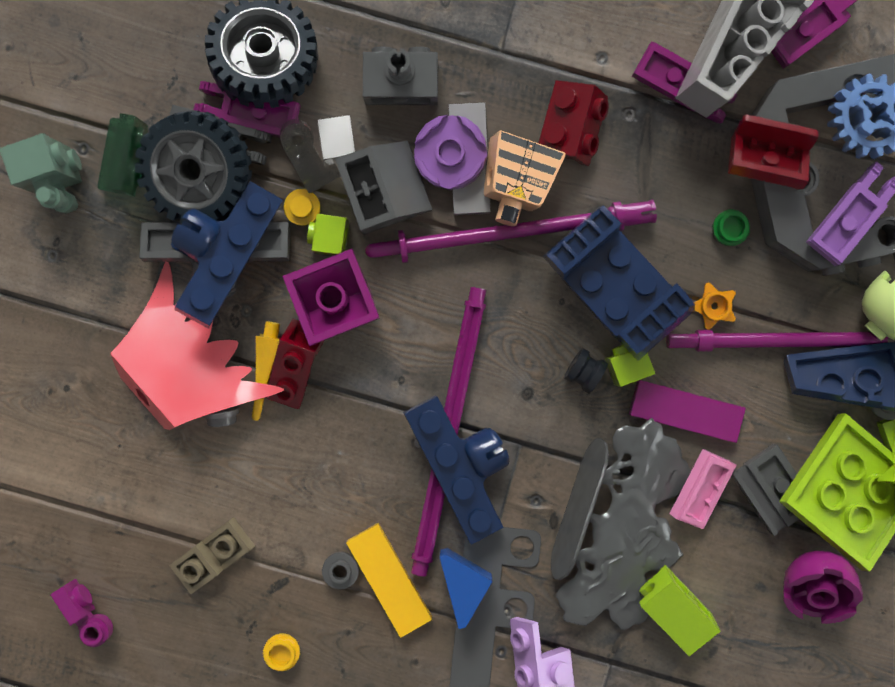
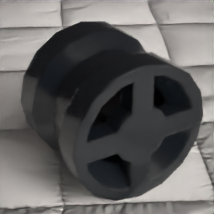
M582 348L569 365L564 379L569 382L575 381L579 383L582 390L590 394L603 377L608 363L602 359L595 360L590 356L588 350Z

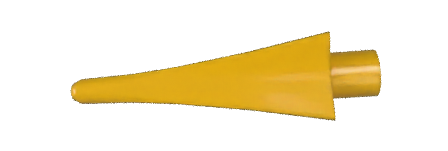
M266 321L264 334L255 336V383L269 384L280 340L278 337L279 323ZM265 398L254 400L252 419L258 421L261 417Z

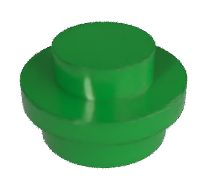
M734 209L725 210L718 214L713 221V235L719 243L725 246L741 244L749 235V220L741 211Z

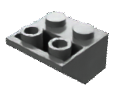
M408 141L370 146L335 159L359 228L364 235L432 211Z

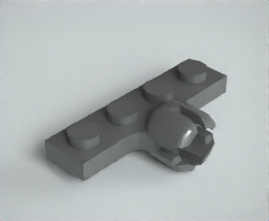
M271 222L248 262H290L291 226L289 222ZM141 223L139 258L143 262H189L192 265L193 277L198 269L195 260L173 249L171 245L172 234L176 226L182 223ZM237 281L227 297H231L236 293Z

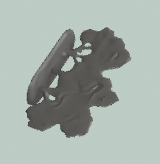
M650 418L641 427L624 425L616 430L613 436V449L617 453L618 459L608 469V446L602 438H596L591 442L584 454L551 556V573L554 579L562 580L568 576L575 563L578 568L574 579L560 587L556 595L560 607L565 611L563 619L566 622L587 626L604 610H609L610 618L621 630L629 629L634 624L639 625L647 619L648 614L639 603L644 598L639 590L647 582L645 574L650 570H660L664 565L670 568L683 556L677 542L672 541L670 538L672 530L667 519L657 517L655 507L662 501L670 500L680 494L691 470L688 463L682 458L681 448L678 446L676 439L663 435L662 425L656 423L653 418ZM624 454L631 455V460L621 461ZM628 466L634 467L632 476L624 480L613 479V475L619 476V469ZM607 484L612 494V503L609 510L602 515L592 513L601 485ZM615 484L621 485L622 493H617L613 486ZM591 522L593 525L594 543L591 548L580 549L588 524ZM585 561L594 564L595 569L593 571L587 570L585 568Z

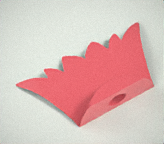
M165 262L157 285L144 311L124 339L110 353L122 381L162 427L167 430H171L191 420L284 391L283 388L269 384L241 381L242 378L252 371L251 367H225L235 353L239 344L238 341L218 340L207 343L211 334L212 324L208 329L194 320L185 322L186 316L174 310L173 277L169 262Z

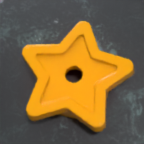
M711 283L705 284L703 297L694 302V311L703 315L704 327L707 330H710L719 320L735 321L736 318L732 312V301L736 294L734 290L721 292ZM712 303L718 305L716 310L712 309Z

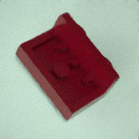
M556 80L538 143L566 153V159H572L581 165L589 166L592 156L598 150V134L601 123L608 114V96L593 84Z
M744 115L731 137L728 174L803 190L809 181L810 150L818 140L819 131L763 117Z

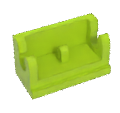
M666 565L660 568V571L639 590L644 596L639 602L641 607L688 656H691L721 632L712 613Z

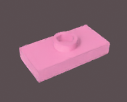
M702 449L669 514L677 520L704 529L737 465L730 460Z

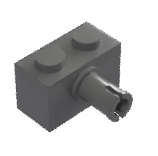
M384 46L374 47L372 52H363V99L365 105H438V52H430V49L427 47H411L408 49V52L400 48V52H397L396 48Z

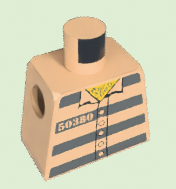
M501 130L490 138L488 147L484 196L500 202L495 220L505 225L517 226L521 209L533 211L540 208L566 153Z

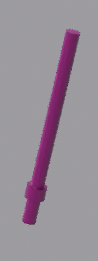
M696 330L693 334H668L666 336L667 348H695L696 352H712L714 348L854 347L888 342L887 336L881 341L871 332L713 333L712 330Z

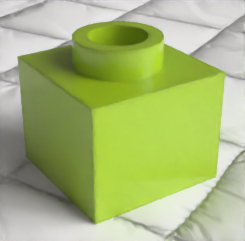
M317 214L316 222H310L307 233V244H312L311 251L316 254L329 256L346 251L349 220L345 217Z
M623 345L612 349L613 356L605 358L614 385L618 387L655 374L648 353L637 361Z

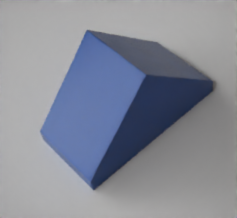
M444 548L440 550L439 557L458 629L466 628L490 587L492 573L449 548Z

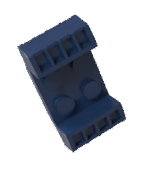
M602 205L543 255V258L613 337L639 361L694 312L695 303L677 283L671 286L620 231L622 223Z

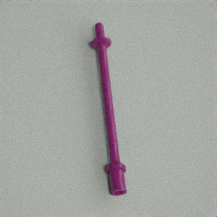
M653 199L623 205L620 201L612 202L611 206L607 208L622 223L620 231L624 230V226L652 224L657 221V214L652 212L641 214L642 212L656 210ZM591 213L517 223V226L500 225L407 239L404 231L398 230L399 240L369 244L365 248V253L370 258L401 254L402 263H407L409 259L408 253L570 231Z

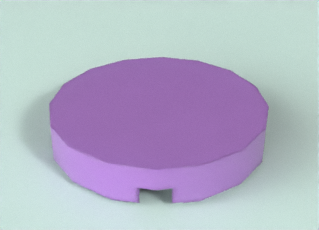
M458 115L438 116L424 125L415 141V164L421 175L435 187L447 190L464 188L474 182L484 170L488 156L486 140L478 126L466 117Z

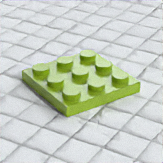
M846 413L837 414L779 502L860 570L870 572L895 534V484L877 482V479L895 464V454Z

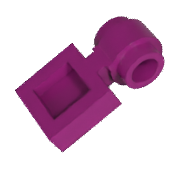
M76 578L50 594L69 625L71 626L76 623L80 639L85 645L98 647L111 637L113 633L111 620L103 614H92L91 611L95 607L92 604L91 593L84 585L79 584Z

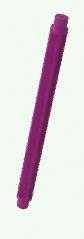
M470 287L468 301L464 303L465 310L444 410L457 436L483 311L486 309L484 300L487 290ZM432 469L415 550L411 556L414 559L411 573L424 577L427 576L429 564L433 562V551L445 494Z

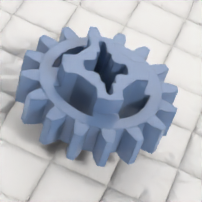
M866 74L860 78V81L855 78L845 84L846 89H841L834 95L838 103L828 107L829 112L836 114V118L827 122L828 127H837L838 130L832 137L833 141L840 139L845 141L842 148L843 152L856 148L855 154L858 159L867 156L868 153L871 159H876L883 156V152L887 155L895 152V83L890 86L887 85V75L885 74L876 78L875 81L871 74ZM872 93L876 94L877 96L875 98H870L866 94L863 96H860L859 94ZM872 135L876 139L882 137L883 140L870 141L866 140V137Z

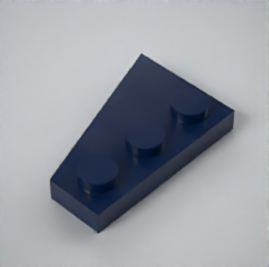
M895 341L789 354L783 360L792 394L895 411Z

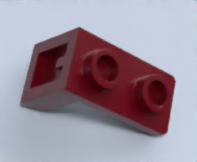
M292 319L280 338L269 380V385L283 388L284 391L266 397L271 401L294 409H299L302 405L314 359L324 343L322 341L309 346L299 320Z

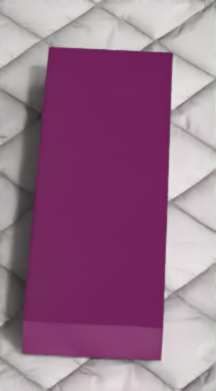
M638 380L629 415L647 420L653 418L658 423L737 443L746 408Z

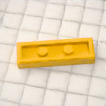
M379 522L347 540V546L400 638L432 620L430 611Z

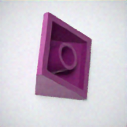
M353 249L282 276L309 346L380 319L371 289Z

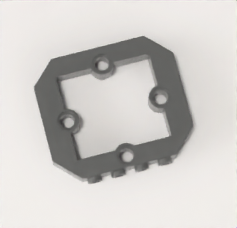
M895 54L780 79L767 89L751 115L789 124L787 114L825 105L829 107L834 103H838L834 95L841 89H845V84L856 78L860 81V78L866 74H871L874 81L879 76L885 74L887 75V85L890 86L895 83ZM872 93L859 94L860 96L866 94L870 98H874L875 94ZM811 162L809 164V181L803 190L751 179L765 245L806 271L822 270L823 276L845 272L844 264L856 261L858 268L881 264L880 256L893 253L895 260L894 216L877 219L846 259L837 266H834L806 243L813 234L805 196L812 194L819 184V172ZM880 228L883 229L887 235V242L885 245L880 243L878 239V231Z

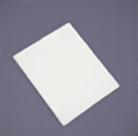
M350 115L318 120L323 159L342 157L355 152Z

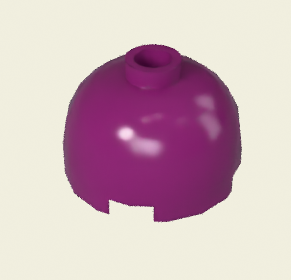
M829 551L806 552L796 557L785 571L783 600L788 610L798 618L803 619V614L811 617H821L822 624L842 622L857 613L856 606L863 601L862 585L855 568L841 555Z

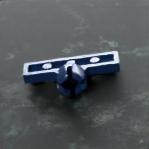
M250 181L225 221H216L197 209H190L182 216L183 222L181 225L178 224L172 234L171 245L173 249L195 260L198 269L176 303L175 311L209 329L280 208L283 199Z
M436 395L403 412L469 543L472 545L504 528L483 484L487 477L504 469L510 462L507 450H503L502 446H500L503 442L499 435L491 428H484L467 438H459Z

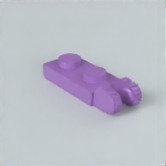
M878 162L870 165L857 182L852 184L806 241L809 246L834 266L840 265L888 207L886 203L895 194V177L886 181L876 195L868 189L883 169V166Z

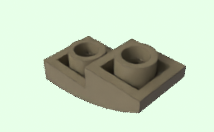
M233 517L169 566L188 592L192 594L248 553L255 545Z

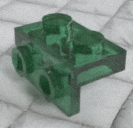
M120 113L119 119H110L97 185L98 189L135 197L136 188L138 187L137 180L141 178L140 173H135V164L139 162V158L135 157L137 149L142 147L140 140L143 135L148 133V125L138 117Z

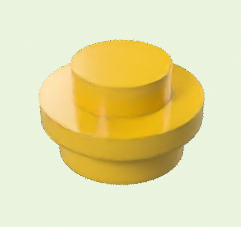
M307 189L292 191L284 201V213L288 220L295 225H309L310 222L316 220V215L320 214L321 211L318 197Z
M284 633L276 634L269 638L263 649L264 661L271 669L276 671L291 669L295 666L300 656V647L296 639Z

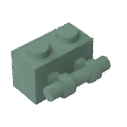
M43 133L0 148L11 185L35 193L37 200L46 208L55 209L64 214L74 212L78 208L75 196L65 191L66 187L82 182L79 170H82V164L74 149Z

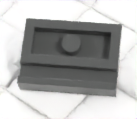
M770 445L743 463V466L734 470L731 476L770 534L775 536L779 533V530L785 526L789 527L799 520L797 516L779 502L797 473L778 445Z

